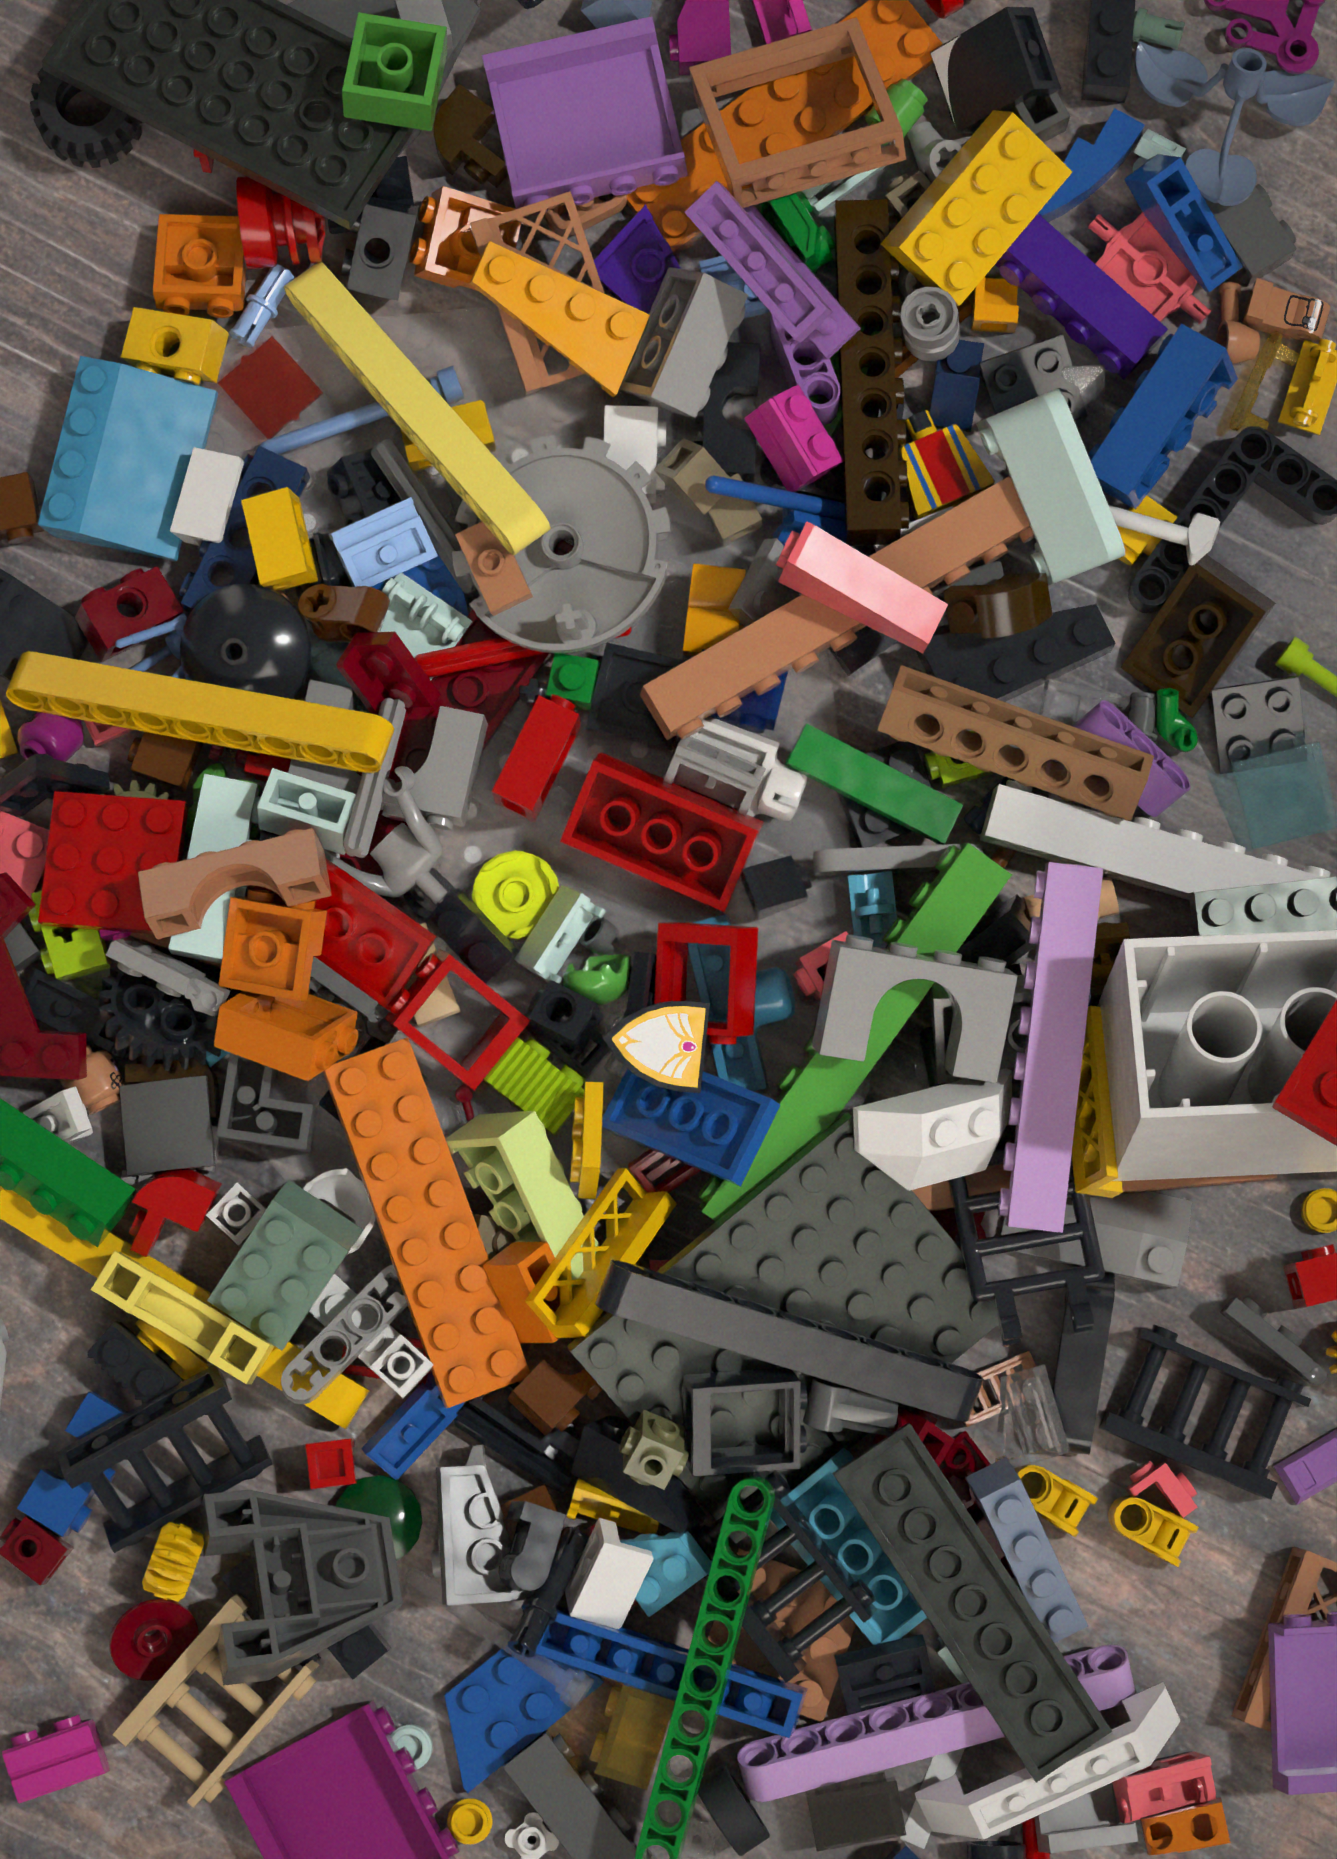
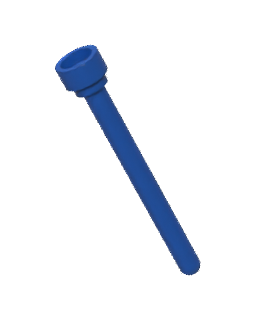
M715 475L708 477L705 481L706 490L713 494L845 521V503Z

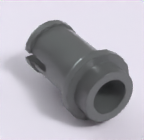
M1133 692L1129 698L1128 719L1149 739L1156 742L1157 735L1153 733L1157 695L1146 692Z

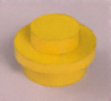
M465 1798L458 1801L451 1808L447 1818L448 1829L454 1839L469 1845L483 1841L490 1833L493 1824V1817L489 1807L481 1800L475 1798Z

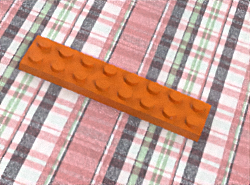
M868 0L840 21L843 22L857 17L886 89L890 84L896 85L900 79L910 81L933 64L934 61L930 52L943 45L909 0ZM855 56L755 85L720 110V114L738 162L743 164L836 136L870 111L874 104ZM704 123L680 140L688 176L681 177L670 185L659 186L650 184L637 187L635 191L627 194V204L635 215L646 204L663 238L668 242L674 256L704 235L686 215L685 211L716 181L729 191ZM752 183L741 186L742 190L752 187Z
M409 1038L401 1039L331 1065L330 1068L323 1071L426 1357L434 1364L431 1370L445 1408L453 1407L525 1379L530 1374V1370L512 1321L503 1310L483 1267L489 1261Z

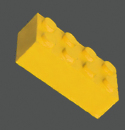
M993 110L883 240L881 245L925 287H938L948 292L955 300L956 306H960L1071 175L1072 171L1013 112Z

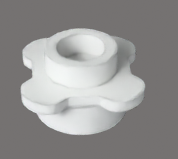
M536 1812L528 1813L525 1816L524 1822L518 1828L509 1829L505 1834L506 1845L510 1848H515L520 1854L521 1859H540L547 1851L556 1850L559 1840L553 1832H549L548 1828L542 1823L543 1819ZM535 1836L536 1843L529 1844L528 1837Z

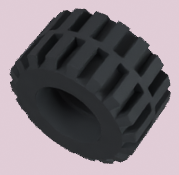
M43 67L37 74L40 84L33 83L31 88L34 101H30V109L34 116L33 120L45 144L50 150H54L58 158L64 162L67 158H70L72 164L78 167H83L84 161H88L92 168L101 167L100 160L108 158L111 165L119 161L116 155L119 151L122 150L127 155L133 149L130 141L132 139L139 141L142 135L140 123L144 122L111 106L106 117L97 124L81 127L67 122L64 119L65 108L70 99L82 90L44 71Z

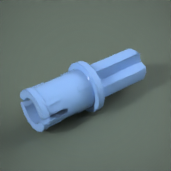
M278 264L276 267L270 268L255 294L247 296L246 301L248 305L234 327L229 331L232 339L236 340L239 336L241 337L238 341L239 344L247 348H253L255 341L269 319L275 318L278 315L276 308L286 294L284 286L294 279L291 271Z

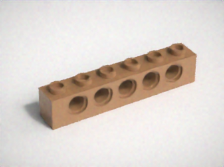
M903 665L900 666L877 730L889 734L898 741L914 743L928 748L940 756L953 757L972 764L982 771H992L1014 779L1021 785L1045 790L1058 795L1063 800L1078 802L1098 809L1107 816L1120 817L1131 821L1148 781L1154 755ZM925 714L931 715V716H933V717H935V718H930V717L926 716ZM1052 760H1057L1061 763H1055ZM1093 775H1098V776H1101V777H1103V778H1097V777H1095V776H1093Z

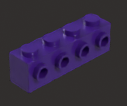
M1039 214L1034 217L995 264L999 268L1002 277L1008 283L1019 286L1025 291L1042 313L1052 315L1065 327L1066 333L1072 340L1079 344H1084L1098 357L1100 364L1111 373H1117L1123 380L1158 345L1168 330L1166 326Z

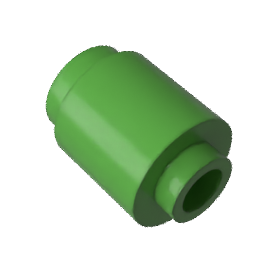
M900 79L896 85L890 84L886 91L901 125L904 138L924 113L923 106L928 99L913 83L906 79ZM875 106L865 116L869 126L881 122Z

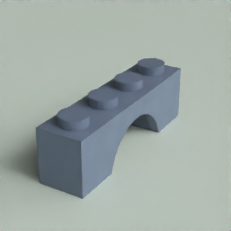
M1007 1457L967 1476V1482L1008 1562L1017 1587L1053 1642L1056 1643L1088 1627L1025 1487Z

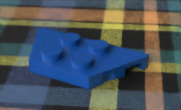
M507 1644L448 1691L444 1696L463 1788L466 1792L469 1793L604 1683L603 1679L594 1673L535 1654L532 1658H527L524 1655L527 1650L526 1648H524L522 1655H518Z

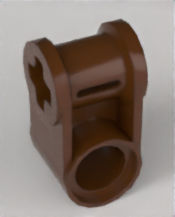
M319 584L308 588L302 593L298 602V608L305 619L312 621L313 632L320 640L326 642H350L356 633L381 631L390 600L385 593L368 586L344 587Z

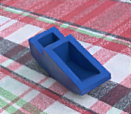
M1114 108L1094 145L1078 137L1063 162L1072 171L1071 175L1038 214L1047 222H1050L1089 198L1124 163L1141 138L1145 124Z

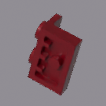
M395 631L356 633L336 663L337 669L371 714L378 715L381 702L385 698L399 699L404 702V708L433 707L440 696L437 688Z

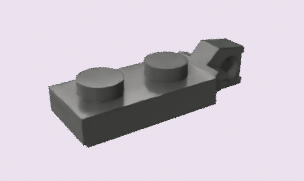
M313 956L309 989L317 993L320 987H322L335 997L332 1003L357 1011L362 1016V1020H364L366 1034L388 1044L398 1031L384 1019L389 1011Z

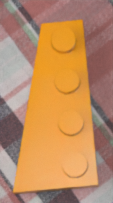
M489 241L485 246L470 285L513 319H518L533 331L537 338L547 346H552L566 357L571 365L583 374L586 373L600 384L604 391L615 397L650 314Z

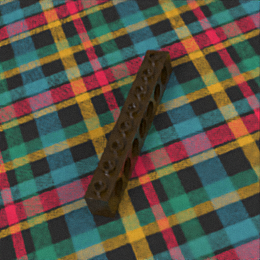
M888 199L835 201L834 234L837 301L860 328L872 325L881 331L876 335L869 336L859 330L839 349L846 544L849 546L890 545L900 539L901 529H909L908 502H900V487H907V460H898V446H905L906 427L905 419H897L896 405L904 404L903 378H895V364L902 363V337H893V323H900L901 306L900 296H892L891 282H899V261L894 256H890V253L881 245L883 240L897 225V216L888 215ZM867 244L875 247L877 251L872 254H863L856 248ZM863 285H872L879 291L872 295H866L861 293L858 288ZM867 366H875L882 373L878 376L870 377L863 374L861 369ZM868 407H877L884 414L878 418H870L862 411ZM870 448H878L886 455L881 459L874 460L868 458L864 452ZM878 489L885 492L888 497L882 501H872L865 494L870 490Z

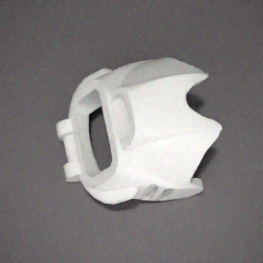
M336 1169L324 1172L308 1182L303 1189L317 1199H324L356 1221L355 1224L363 1229L349 1253H353L361 1247L374 1226L376 1217L363 1181L356 1178L349 1169Z

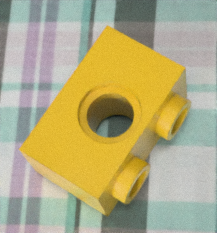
M133 307L121 358L135 368L160 375L174 376V379L199 386L200 380L217 383L229 333L214 320ZM180 342L177 352L168 357L171 347Z

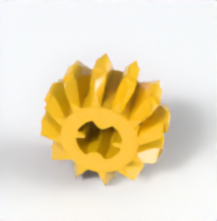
M169 1522L162 1526L142 1580L143 1589L160 1599H169L176 1602L182 1600L186 1595L204 1546L203 1534L181 1523L178 1525Z

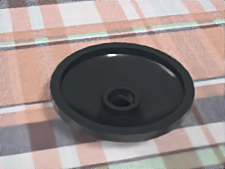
M233 584L210 593L192 610L181 635L180 659L186 680L292 699L300 690L308 674L311 661V641L306 623L301 614L283 595L261 585ZM235 643H238L243 649V654L238 660L234 659L231 655V647Z

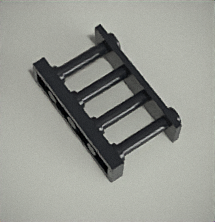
M1153 1324L1151 1331L1140 1329L1136 1338L1149 1343L1150 1346L1125 1408H1119L1117 1415L1106 1412L1099 1429L1257 1496L1271 1500L1278 1483L1267 1478L1270 1470L1266 1469L1292 1403L1300 1407H1309L1311 1398L1301 1395L1303 1386L1282 1377H1278L1275 1384L1176 1342L1177 1333ZM1169 1351L1192 1361L1166 1426L1161 1425L1159 1432L1142 1426L1145 1418L1141 1414L1166 1352ZM1212 1369L1233 1378V1382L1208 1444L1203 1443L1201 1449L1198 1450L1184 1444L1186 1435L1183 1434V1431L1207 1371ZM1252 1386L1274 1395L1275 1398L1250 1461L1245 1460L1241 1468L1225 1461L1228 1453L1224 1450L1249 1388Z
M212 1365L56 1452L63 1476L70 1487L73 1489L84 1482H88L110 1515L111 1519L105 1521L103 1526L109 1545L114 1553L126 1546H133L139 1543L146 1535L202 1504L204 1494L222 1493L244 1480L255 1478L265 1468L273 1465L262 1437L259 1435L246 1442L225 1410L223 1404L232 1400L224 1376L217 1366ZM203 1415H208L230 1450L227 1454L207 1465L183 1428ZM164 1437H168L191 1473L168 1487L143 1450ZM123 1460L130 1462L151 1495L129 1509L126 1508L103 1472Z
M776 1470L772 1472L760 1471L756 1472L753 1476L767 1480L772 1486L775 1493L773 1507L786 1522V1525L763 1543L757 1570L797 1539L800 1540L815 1560L766 1599L762 1597L756 1599L751 1592L742 1623L744 1630L785 1683H787L806 1666L807 1663L802 1658L805 1656L804 1650L854 1611L862 1622L865 1623L877 1610L872 1604L876 1599L872 1591L861 1579L854 1581L788 1496L791 1489L785 1479ZM758 1488L741 1502L746 1509L757 1511L764 1504V1496ZM724 1516L709 1527L697 1525L687 1530L711 1562L713 1561ZM709 1573L704 1577L706 1581L708 1580ZM727 1575L720 1577L717 1582L719 1594L727 1600L738 1598L741 1587L736 1578ZM827 1575L843 1597L796 1634L791 1635L788 1633L785 1636L774 1622L777 1619L776 1613Z

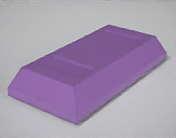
M1337 1429L1274 1465L1275 1470L1296 1505L1337 1482Z

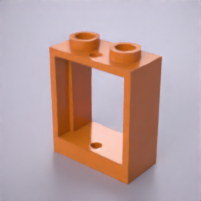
M242 991L219 1006L214 1047L309 1081L354 1050L358 1040V1030L355 1029L358 1012L308 994L307 1001L298 1002Z

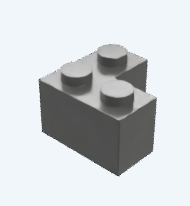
M230 1053L217 1137L222 1140L310 1153L317 1108L310 1104L274 1099L278 1070Z

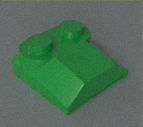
M802 191L757 204L756 208L814 275L817 274L819 267L833 260L831 250L835 248V243L828 230L823 225L818 227L810 215L812 207Z

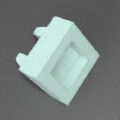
M1147 129L1134 151L1140 157L1133 165V172L1157 154L1182 158L1186 148Z

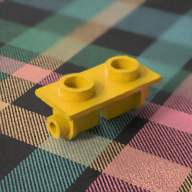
M1319 339L1318 344L1304 340L1278 419L1279 423L1320 435L1337 383L1336 343L1327 339Z

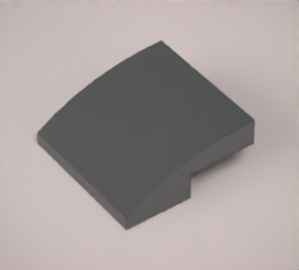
M207 1076L120 1086L127 1176L216 1166Z

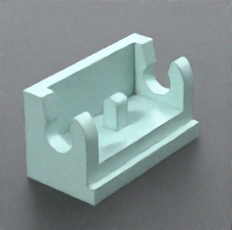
M561 885L514 960L547 983L551 979L560 984L563 978L556 974L592 918L595 916L601 919L606 910L591 903V899L583 893Z

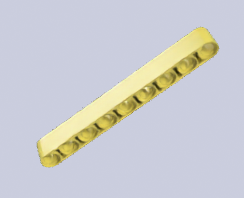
M317 262L284 286L286 295L302 317L510 554L516 555L551 529L546 516L538 505L324 263Z

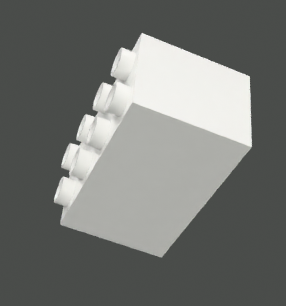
M1337 930L1123 940L1097 1007H1101L1118 1170V1178L1113 1181L1337 1171L1336 1145L1272 1108L1281 1090L1337 1000Z

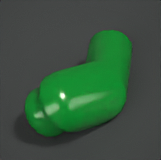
M1172 688L1160 689L1157 691V731L1172 747L1180 752H1189L1196 747L1198 738L1193 725L1178 712L1179 691Z

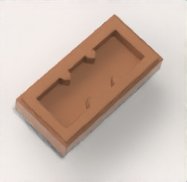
M483 522L455 534L489 611L493 616L533 597L515 555L510 554Z

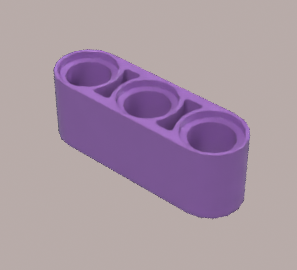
M771 313L770 336L789 387L792 388L799 384L808 399L813 395L827 397L830 401L825 404H817L810 399L809 401L822 425L825 426L831 423L838 412L840 385L830 359L824 356L808 336L801 343L794 340ZM806 356L813 359L815 363L804 366L797 363L795 359Z
M1101 700L1072 725L1078 729L1154 755L1148 781L1138 802V806L1148 815L1157 817L1190 790V782L1184 771L1110 702Z

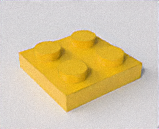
M585 1082L584 1096L575 1097L572 1119L573 1150L571 1155L570 1182L578 1183V1198L596 1199L601 1164L603 1082Z

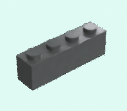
M548 1730L504 1764V1770L572 1859H635L637 1847L626 1834L632 1828L616 1806L608 1810L600 1800L598 1795L604 1792V1790L588 1770L581 1774L570 1759L576 1754L560 1733L553 1738ZM648 1848L647 1858L656 1859L653 1853Z

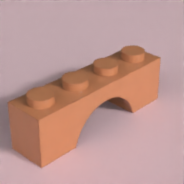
M313 828L291 830L282 836L263 841H247L239 847L219 852H203L195 858L176 863H160L152 869L138 872L144 918L157 939L201 929L204 916L212 903L224 893L241 886L256 885L268 888L277 893L287 906L332 896L325 852Z

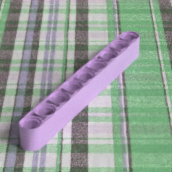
M1104 1645L1063 1656L1099 1711L1122 1705V1700L1135 1694L1128 1653L1124 1648L1118 1645ZM970 1682L934 1693L920 1695L795 1730L790 1738L777 1734L752 1741L739 1750L737 1761L748 1797L754 1801L766 1802L1005 1736Z

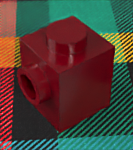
M25 1516L22 1521L15 1517L0 1536V1540L4 1543L0 1548V1555L40 1586L48 1583L74 1549L56 1533L30 1516Z

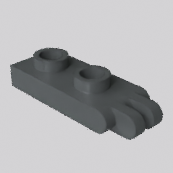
M1237 1297L1231 1298L1220 1311L1222 1315L1309 1384L1321 1385L1326 1381V1371L1299 1348L1303 1341L1283 1325L1276 1330L1263 1318L1267 1315V1312L1250 1298L1245 1297L1243 1301H1240Z

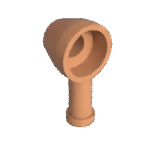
M1227 282L1219 285L1221 323L1218 327L1215 342L1225 347L1232 364H1237L1256 358L1259 351L1260 336L1258 331L1239 322V294L1241 293V285Z

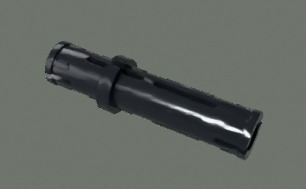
M565 1527L562 1530L545 1583L539 1589L534 1590L532 1596L527 1597L521 1606L523 1615L508 1641V1647L518 1655H522L524 1648H526L525 1657H534L547 1626L552 1625L558 1616L556 1610L558 1603L589 1540V1537L576 1529L573 1537H571L572 1527Z

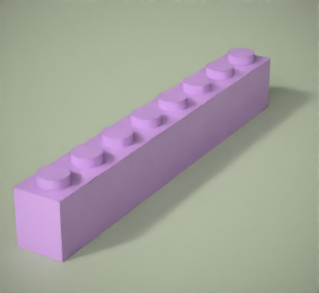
M1048 862L1045 864V872H1036L1034 898L1042 899L1040 917H1031L1029 943L1037 944L1035 962H1026L1024 989H1031L1030 1007H1021L1019 1034L1026 1035L1025 1052H1016L1014 1079L1021 1080L1020 1097L1011 1098L1008 1124L1016 1125L1014 1143H1006L1003 1170L1011 1171L1009 1189L1001 1188L998 1215L1006 1216L1005 1225L1008 1227L1063 1233L1103 868Z

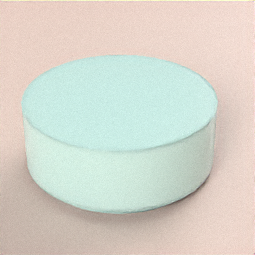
M406 1724L397 1728L391 1734L395 1745L399 1749L404 1746L407 1748L417 1769L428 1762L433 1752V1742L431 1736L424 1728L415 1724Z

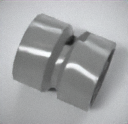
M923 287L907 296L902 305L900 316L906 348L913 356L924 361H937L946 358L955 350L959 343L960 326L955 300L948 292L938 287Z

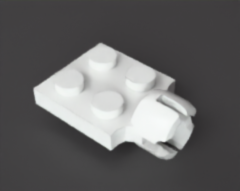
M710 716L702 720L704 727L691 735V737L766 768L747 815L754 817L755 814H765L784 822L790 821L799 805L807 783V776L782 764L777 759V750L780 743Z

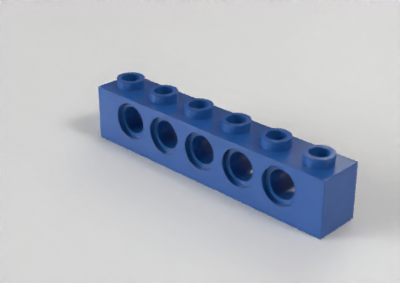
M557 1606L558 1616L552 1625L547 1626L536 1649V1654L676 1700L689 1652L688 1648L625 1627L614 1629L571 1617L569 1609ZM732 1663L718 1715L790 1738L795 1732L808 1688L790 1682L785 1683L784 1680ZM700 1665L694 1670V1680L698 1686L704 1689L715 1687L717 1676L711 1667Z

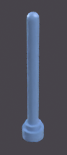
M453 365L436 371L437 376L430 378V384L445 401L447 400L448 404L465 399ZM374 402L262 442L260 446L276 454H282L388 417L389 415L378 402Z

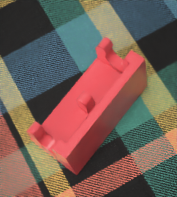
M1192 1751L1154 1761L1150 1766L1112 1782L1120 1822L1125 1824L1140 1820L1143 1817L1215 1800L1216 1791L1211 1771L1212 1763L1210 1756Z

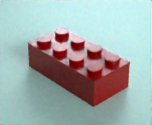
M600 752L592 761L560 842L725 912L732 900L742 875V869H745L764 822L749 815H746V817L740 815L738 810L675 783L669 785L663 782L664 779Z

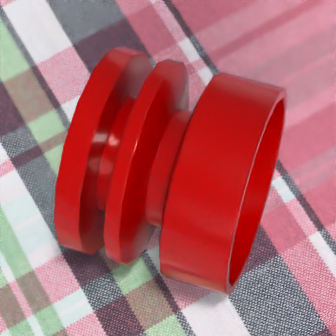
M247 176L237 177L238 216L247 269L276 267L279 246H287L293 265L300 264V244L306 243L310 262H322V249L324 238L326 237L325 217L280 193H272L270 188Z

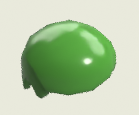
M618 954L588 957L584 962L582 970H574L573 964L570 963L563 974L564 987L597 1003V1005L611 1003L626 994L630 987L631 956Z

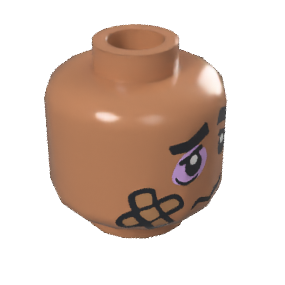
M89 1045L86 1046L87 1077L80 1080H59L64 1090L72 1087L77 1088L82 1103L85 1105L89 1115H92L121 1100L119 1095L120 1086H125V1080L110 1052L100 1050L93 1053Z

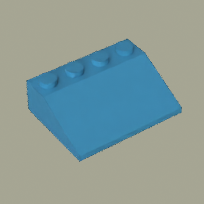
M80 356L38 525L56 538L177 561L182 540L171 533L170 528L193 448L205 449L219 393L212 389L125 364Z

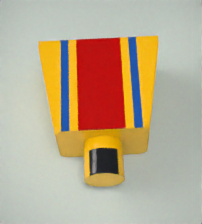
M928 410L916 413L905 420V425L913 442L899 448L898 460H907V487L905 488L914 521L951 506L954 508L995 484L992 475L959 426L954 424L937 431Z

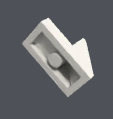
M76 1087L62 1090L23 1112V1114L68 1144L88 1137L93 1133L86 1107L82 1103Z

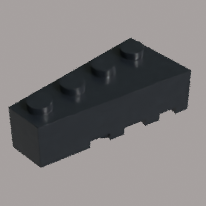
M1097 604L1052 612L1053 616L1039 626L1003 637L982 638L981 633H945L932 636L930 643L923 653L915 651L928 675L1006 702L1111 653L1116 643Z

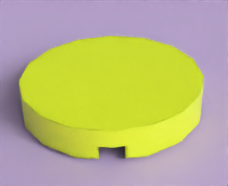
M514 850L498 854L482 866L474 882L472 899L473 903L508 939L521 940L529 937L559 890V883L556 874L546 861L533 854Z

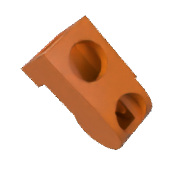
M1221 1797L1205 1803L1140 1818L1147 1855H1160L1171 1852L1181 1853L1230 1843Z

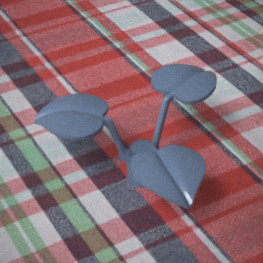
M1140 41L1135 53L1136 76L1147 95L1159 103L1174 107L1185 106L1190 101L1192 94L1196 97H1203L1224 79L1225 93L1235 103L1224 136L1221 152L1219 153L1211 149H1200L1189 155L1185 163L1201 195L1213 203H1220L1223 206H1234L1247 200L1252 194L1257 181L1256 169L1248 158L1239 155H1229L1230 145L1243 102L1256 94V101L1260 104L1266 103L1267 112L1273 119L1292 126H1305L1311 124L1320 116L1335 82L1332 79L1306 73L1292 74L1281 70L1265 72L1267 66L1266 59L1261 53L1250 48H1242L1235 51L1230 64H1221L1219 72L1207 81L1208 74L1205 66L1194 56L1174 49L1153 47Z

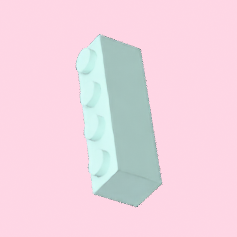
M204 774L187 859L195 858L203 852H219L239 847L244 842L252 841L249 840L252 823L259 824L257 806L261 797L258 796L257 784ZM248 886L234 888L217 898L207 910L201 929L171 936L169 944L170 953L222 963L230 897H245Z

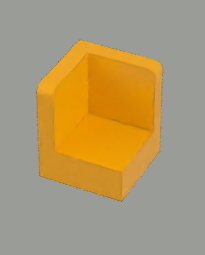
M984 277L973 291L971 331L1015 333L1019 306L1017 305L1018 286L1011 285L1005 279Z

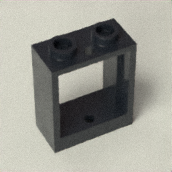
M788 1368L683 1375L684 1450L689 1452L686 1466L692 1476L800 1469V1453H805L807 1450L806 1430L804 1425H800V1409H806L807 1407L805 1383L800 1382L795 1373ZM779 1389V1444L711 1449V1394Z

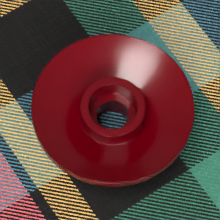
M152 1599L131 1607L117 1620L111 1631L109 1650L116 1667L128 1677L141 1681L159 1680L199 1635V1630L192 1613L182 1604L168 1599ZM157 1629L152 1635H145L147 1632Z

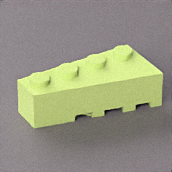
M535 1111L478 1114L445 1139L451 1155L458 1151L469 1167L464 1172V1175L473 1189L479 1185L482 1187L494 1206L489 1213L498 1226L501 1225L506 1231L512 1233L516 1239L515 1242L547 1241L554 1257H556L584 1215L581 1204L574 1196L565 1177L563 1165L556 1157L546 1136L543 1123ZM595 1238V1246H599V1243ZM577 1252L571 1260L572 1280L578 1279L583 1273V1252Z

